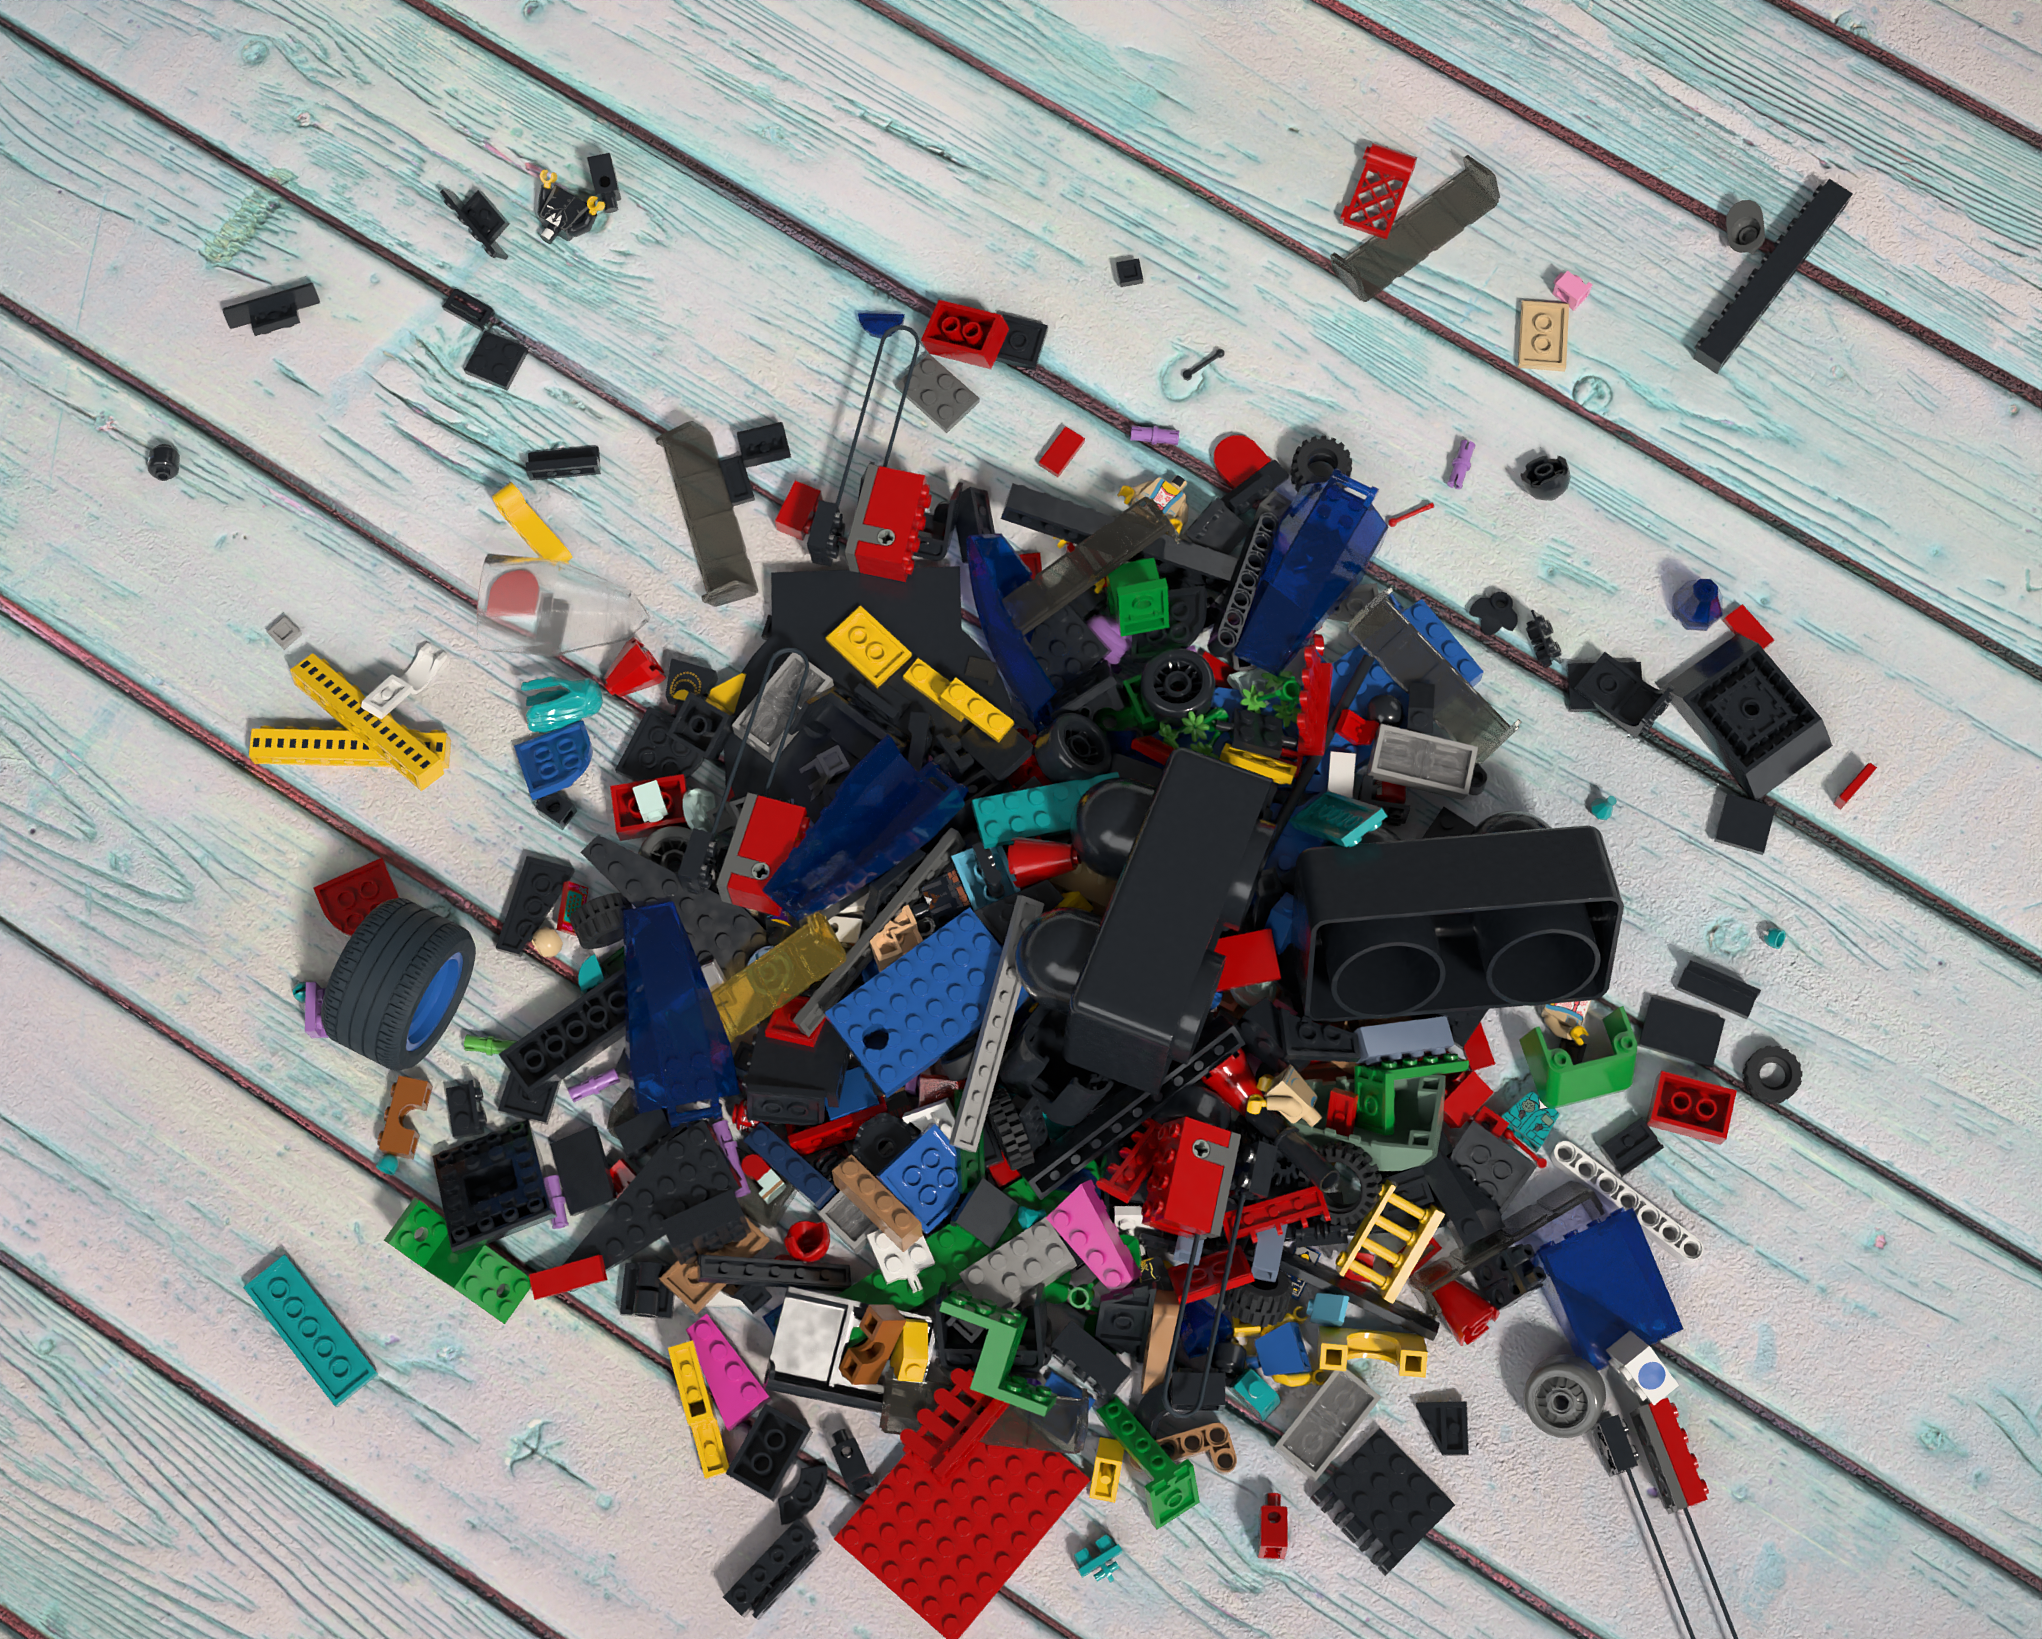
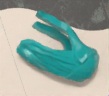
M553 676L521 683L522 691L558 685L569 690L543 691L527 697L526 706H532L526 714L528 729L532 732L545 733L561 729L582 718H588L597 714L603 704L602 693L598 683L590 678L571 681Z

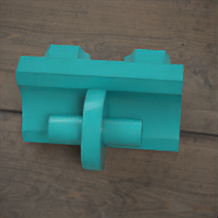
M1106 1534L1095 1541L1102 1555L1093 1560L1087 1548L1074 1554L1081 1578L1100 1567L1102 1570L1093 1575L1098 1582L1105 1577L1110 1583L1114 1581L1111 1573L1120 1567L1116 1561L1108 1566L1105 1563L1120 1555L1122 1549L1119 1544L1115 1545L1113 1540Z

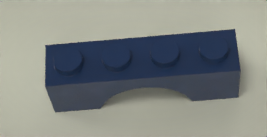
M762 1122L743 1140L751 1152L761 1157L768 1166L783 1176L819 1212L838 1194L834 1186Z

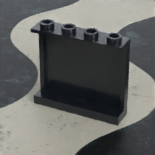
M764 1003L763 1011L757 1017V1028L759 1029L758 1033L753 1035L752 1047L754 1050L753 1054L748 1056L747 1067L749 1071L748 1075L743 1077V1090L747 1092L748 1084L825 1091L828 1106L839 1108L851 1050L827 1018L814 1047L766 1037L765 1030L777 1004Z

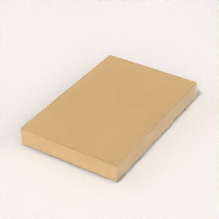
M1522 300L1518 368L1565 372L1569 304Z

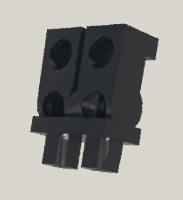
M1519 1244L1505 1249L1501 1253L1473 1267L1483 1288L1496 1284L1486 1290L1485 1293L1490 1303L1499 1311L1513 1306L1525 1296L1543 1287L1542 1282L1547 1276L1540 1266L1534 1268L1530 1260L1535 1254L1531 1244ZM1488 1266L1492 1274L1491 1280L1484 1275V1267ZM1497 1290H1500L1504 1298L1503 1303L1496 1299L1495 1292Z

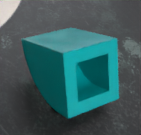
M595 954L587 958L579 970L578 980L583 994H586L606 980Z

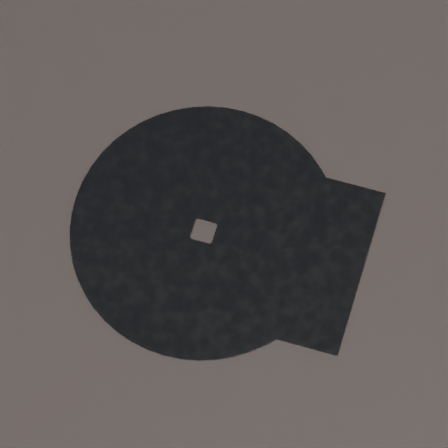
M960 566L913 568V572L911 575L908 574L906 582L850 570L771 572L772 636L756 651L741 672L746 674L734 712L736 715L740 716L759 693L767 666L773 654L779 649L786 647L801 650L811 664L833 679L834 686L843 687L855 695L854 689L858 684L864 685L868 680L826 641V637L859 606H862L912 653V656L885 683L911 702L910 707L895 724L910 738H912V735L908 731L911 712L931 714L935 725L930 754L934 751L933 747L937 743L935 739L937 735L942 733L946 738L956 734L960 739L974 724L966 718L959 722L903 679V675L918 658L948 681L952 682L955 678L959 679L1014 721L1009 695L1000 674L984 650L962 630ZM792 652L783 653L776 658L767 682ZM802 729L782 751L767 798L778 801L781 798L794 799V805L805 807L807 817L821 831L825 829L830 821L826 817L823 791L811 800L813 789L810 790L808 787L821 777L815 767L803 773L799 769L817 758V755L839 744L829 736L817 739L811 738ZM734 731L723 749L728 779L742 739L735 735ZM747 743L745 744L731 785L737 800L746 797L747 793L762 796L773 762ZM839 745L850 765V769L832 777L829 784L844 782L864 784L866 778L861 771L863 762ZM910 745L884 779L875 785L899 787V784L905 780ZM961 748L956 753L960 756L966 753V751ZM974 760L973 767L964 773L963 780L956 782L951 777L953 788L955 789L984 768ZM1007 779L1000 784L1002 793L1006 787ZM905 812L868 815L869 817L906 818ZM857 817L842 818L847 824L857 822ZM972 822L958 831L964 841L975 833ZM842 823L832 824L830 828L841 826ZM851 855L844 856V861L836 864L843 865L852 859Z

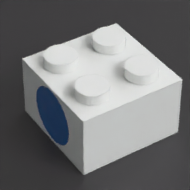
M1631 1331L1606 1350L1611 1357L1609 1360L1611 1366L1617 1373L1622 1374L1625 1378L1623 1382L1642 1401L1647 1399L1655 1405L1679 1386L1651 1347Z

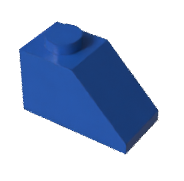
M1288 892L1272 908L1264 930L1271 928L1276 954L1278 955L1291 943L1294 896Z

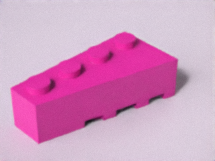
M1092 1180L1080 1184L1046 1219L1110 1292L1129 1288L1142 1273L1127 1245L1123 1244L1118 1234V1228L1115 1223H1112L1105 1210L1107 1208L1103 1200L1099 1199L1095 1191V1185Z
M706 1314L687 1328L686 1331L690 1341L693 1340L695 1343L701 1368L725 1426L731 1432L772 1399L708 1314Z

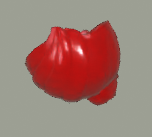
M804 1220L794 1223L790 1226L784 1239V1244L789 1254H779L774 1260L802 1262L819 1260L829 1249L830 1232L828 1225L824 1221L815 1223Z

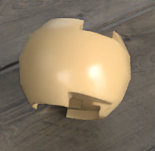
M543 927L533 934L532 943L543 957L551 958L562 950L563 942L554 929Z

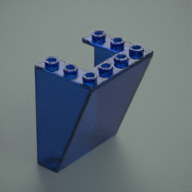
M1621 1207L1611 1212L1610 1216L1606 1217V1220L1603 1222L1601 1218H1598L1586 1225L1588 1229L1580 1233L1577 1229L1563 1235L1565 1240L1557 1244L1554 1240L1543 1244L1536 1251L1537 1253L1534 1254L1531 1261L1534 1268L1538 1266L1543 1268L1547 1276L1542 1282L1543 1287H1541V1290L1575 1356L1585 1359L1598 1371L1611 1365L1609 1363L1611 1357L1606 1350L1629 1331L1633 1332L1650 1346L1684 1329L1633 1207L1626 1211L1624 1207Z

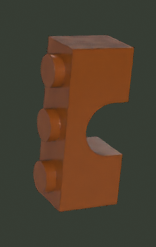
M398 1076L397 1082L393 1083L391 1088V1097H393L391 1106L386 1108L384 1114L385 1128L384 1131L379 1133L377 1145L380 1146L379 1150L384 1154H393L397 1157L414 1160L420 1135L415 1130L404 1128L403 1121L406 1114L411 1110L427 1111L433 1086L428 1081Z
M894 1305L868 1306L859 1327L869 1339L859 1347L848 1348L839 1367L840 1372L852 1385L877 1384L907 1321Z

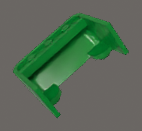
M1624 1006L1617 1008L1602 1019L1615 1054L1612 1056L1573 1065L1569 1054L1563 1049L1548 1050L1540 1026L1535 1027L1519 1039L1538 1095L1544 1106L1556 1109L1620 1093L1632 1085L1638 1045Z

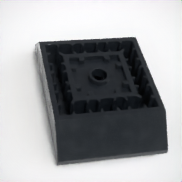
M1740 634L1732 637L1661 689L1666 690L1670 685L1674 687L1671 693L1674 698L1671 702L1756 802L1833 746L1823 719L1760 644ZM1745 706H1755L1758 713L1753 716L1747 714Z
M528 1119L516 1122L499 1131L490 1132L486 1136L473 1141H467L452 1149L443 1150L439 1154L432 1156L452 1252L457 1255L557 1217L543 1158Z

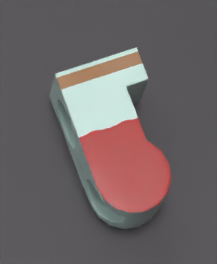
M751 1154L743 1159L741 1164L743 1172L749 1179L755 1180L763 1188L759 1195L767 1204L771 1203L787 1188L784 1182L758 1155Z

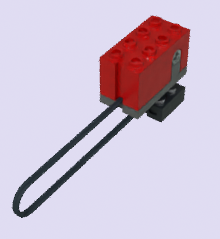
M896 325L885 331L881 338L836 503L819 500L807 547L812 563L831 567L833 559L838 557L839 545L837 543L839 537H843L845 532V523L842 521L843 514L840 513L839 505L884 342L887 336L894 331H908L915 337L916 346L883 467L872 464L868 465L845 549V556L850 571H860V573L906 582L908 574L911 575L913 572L914 560H912L913 553H917L919 550L920 538H918L920 530H924L926 523L924 512L926 508H930L932 495L929 494L930 485L927 484L925 475L887 468L920 345L919 337L911 327Z
M793 647L779 649L771 657L712 830L707 832L693 828L678 871V877L685 892L703 896L705 888H710L713 878L711 874L712 868L718 865L720 859V852L717 848L718 843L715 842L714 835L771 668L776 658L781 654L787 652L796 653L804 659L805 671L763 795L757 796L747 793L716 884L723 902L733 903L734 905L779 917L782 909L785 910L784 904L789 901V895H787L789 887H793L796 882L797 872H795L797 863H802L805 852L802 849L805 840L809 841L812 833V826L809 824L810 818L807 817L805 807L767 798L809 673L807 656L801 650Z
M1188 1117L1163 1123L1159 1129L1158 1140L1160 1141L1158 1150L1155 1152L1152 1160L1154 1165L1153 1173L1147 1183L1148 1196L1141 1210L1143 1216L1141 1224L1194 1240L1162 1387L1164 1407L1170 1414L1178 1418H1187L1194 1415L1202 1405L1243 1205L1245 1202L1253 1201L1254 1198L1262 1199L1268 1197L1278 1148L1261 1141L1239 1146L1240 1134ZM1231 1198L1239 1202L1198 1400L1190 1412L1182 1414L1174 1411L1169 1405L1167 1390L1198 1243L1207 1237L1214 1238L1220 1236L1227 1200Z

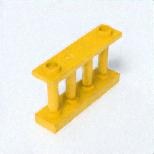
M1387 1179L1385 1184H1380L1382 1185V1191L1379 1193L1381 1195L1379 1201L1365 1216L1345 1251L1342 1250L1335 1261L1337 1266L1335 1268L1343 1277L1349 1268L1380 1286L1382 1297L1393 1304L1445 1214L1433 1204L1430 1205L1429 1209L1423 1210L1393 1193L1396 1186ZM1389 1202L1418 1218L1420 1224L1416 1231L1410 1232L1381 1216L1380 1214L1386 1203ZM1374 1224L1406 1241L1407 1246L1402 1254H1396L1367 1238ZM1361 1246L1393 1263L1394 1268L1391 1274L1384 1277L1354 1260Z

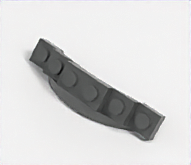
M839 745L817 755V758L799 769L803 773L815 767L821 777L808 786L810 790L813 789L811 800L822 793L823 785L829 784L832 777L850 769V765ZM746 797L725 803L716 829L718 836L736 827L742 811L740 805L745 802ZM719 806L706 812L712 826Z

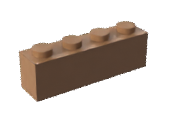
M852 1154L832 1170L834 1185L902 1252H905L923 1236L921 1222Z

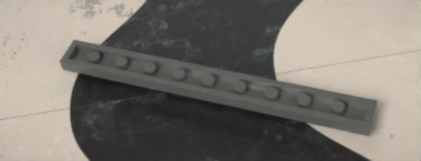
M950 828L940 838L939 843L925 856L920 866L909 876L902 888L894 894L892 900L877 915L870 927L862 933L852 949L847 951L843 960L830 972L820 988L815 990L811 999L798 1011L792 1021L803 1034L808 1037L825 1018V1012L839 1001L874 958L870 940L877 933L883 931L884 926L890 920L893 921L902 912L904 906L909 905L912 911L911 907L917 905L923 898L920 889L939 878L951 864V856L960 853L966 843L957 830Z

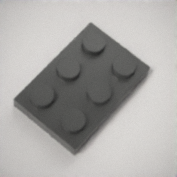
M930 354L914 367L906 398L944 432L948 433L980 402V398ZM908 374L896 384V389L902 394Z

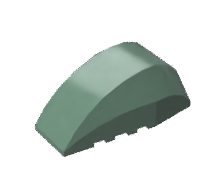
M1430 1075L1394 1080L1395 1123L1393 1135L1385 1136L1355 1127V1124L1353 1135L1350 1134L1349 1137L1336 1134V1130L1326 1128L1331 1090L1338 1088L1355 1093V1079L1346 1080V1076L1336 1077V1081L1322 1082V1079L1304 1080L1316 1094L1317 1099L1313 1108L1322 1116L1314 1126L1310 1127L1302 1118L1293 1124L1281 1114V1117L1290 1126H1295L1300 1130V1135L1316 1150L1329 1142L1334 1141V1144H1336L1338 1141H1344V1146H1347L1349 1143L1355 1144V1151L1360 1147L1365 1150L1362 1156L1366 1158L1370 1155L1373 1159L1369 1164L1371 1166L1377 1164L1379 1171H1403L1425 1165L1437 1157L1444 1113L1445 1076Z

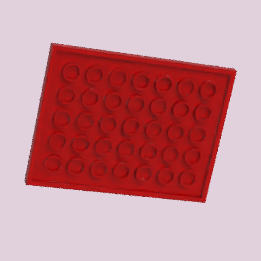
M963 1391L956 1397L970 1409L976 1403ZM982 1407L977 1414L980 1416L985 1408ZM1008 1408L944 1485L935 1479L933 1468L927 1471L923 1467L926 1462L912 1451L908 1455L905 1454L834 1537L838 1544L946 1639H959L1091 1481ZM946 1411L939 1417L953 1429L959 1423L958 1420ZM965 1427L960 1434L963 1436L968 1428ZM929 1431L922 1437L936 1449L942 1444V1441ZM951 1448L944 1452L945 1456L950 1452Z

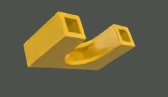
M1319 1326L1317 1341L1319 1369L1346 1371L1347 1360L1372 1358L1394 1364L1398 1369L1399 1376L1426 1378L1428 1351L1424 1337L1418 1334Z

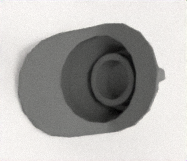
M1742 200L1735 203L1730 208L1726 219L1729 246L1739 253L1749 252L1750 254H1755V250L1760 248L1765 240L1762 209L1756 202L1751 200Z

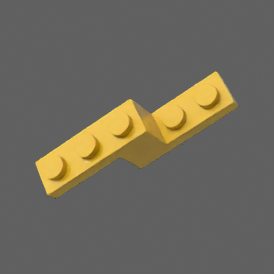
M919 658L903 675V679L959 722L964 718L968 719L998 743L1014 725L1012 719L959 679L955 678L952 682L948 681Z
M1228 743L1225 744L1219 759L1272 778L1278 784L1291 785L1297 769L1293 765L1260 754L1231 748V744Z
M692 1340L669 1347L668 1352L687 1424L692 1428L704 1477L709 1479L725 1474L730 1465L712 1398L707 1392L695 1343Z

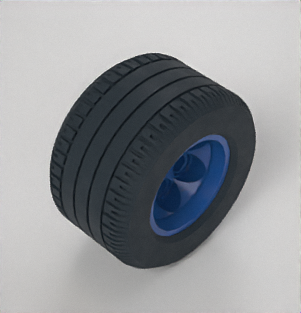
M396 898L378 905L357 927L332 971L321 1008V1021L326 1035L334 1042L390 1070L400 1071L417 1065L433 1049L447 1029L468 987L476 956V947L470 932L464 927L408 899Z

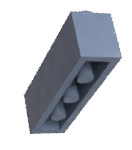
M1445 1016L1360 1027L1352 1032L1358 1035L1361 1056L1356 1064L1366 1063L1367 1066L1378 1065L1384 1060L1399 1062L1406 1057L1418 1060L1428 1054L1440 1057L1446 1054L1447 1049L1454 1046L1449 1023Z

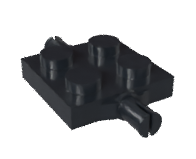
M1234 708L1231 723L1218 719L1215 722L1214 730L1228 732L1231 738V748L1279 759L1282 753V745L1294 749L1298 745V738L1284 736L1282 719L1274 716Z

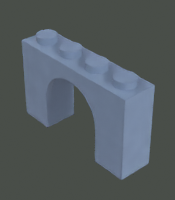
M1227 1201L1225 1213L1236 1210L1238 1205ZM1287 1224L1281 1226L1283 1235L1278 1236L1276 1228L1256 1233L1258 1242L1253 1243L1255 1250L1251 1267L1255 1279L1276 1282ZM1178 1235L1173 1260L1189 1264L1194 1240ZM1204 1240L1198 1243L1194 1265L1199 1266Z

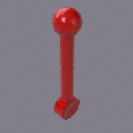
M1431 502L1398 518H1390L1388 525L1395 527L1398 522L1432 509L1435 506Z
M1507 1129L1504 1131V1137L1511 1139L1535 1160L1538 1168L1543 1169L1547 1166L1546 1159L1535 1155L1514 1136L1512 1130Z

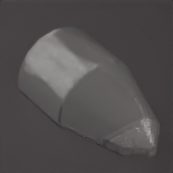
M488 553L485 558L477 606V639L481 650L556 657L561 654L578 652L592 647L627 641L650 621L649 612L632 590L564 560Z

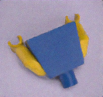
M1302 1306L1296 1307L1292 1314L1286 1313L1283 1320L1277 1322L1276 1325H1268L1261 1330L1260 1338L1255 1340L1257 1353L1246 1356L1248 1368L1252 1370L1262 1368L1265 1376H1270L1275 1382L1290 1387L1309 1385L1310 1382L1314 1386H1320L1326 1382H1318L1315 1379L1316 1373H1324L1323 1370L1318 1369L1311 1374L1308 1373L1312 1371L1299 1328V1325L1303 1324L1308 1316L1301 1319L1296 1315V1312L1304 1309Z

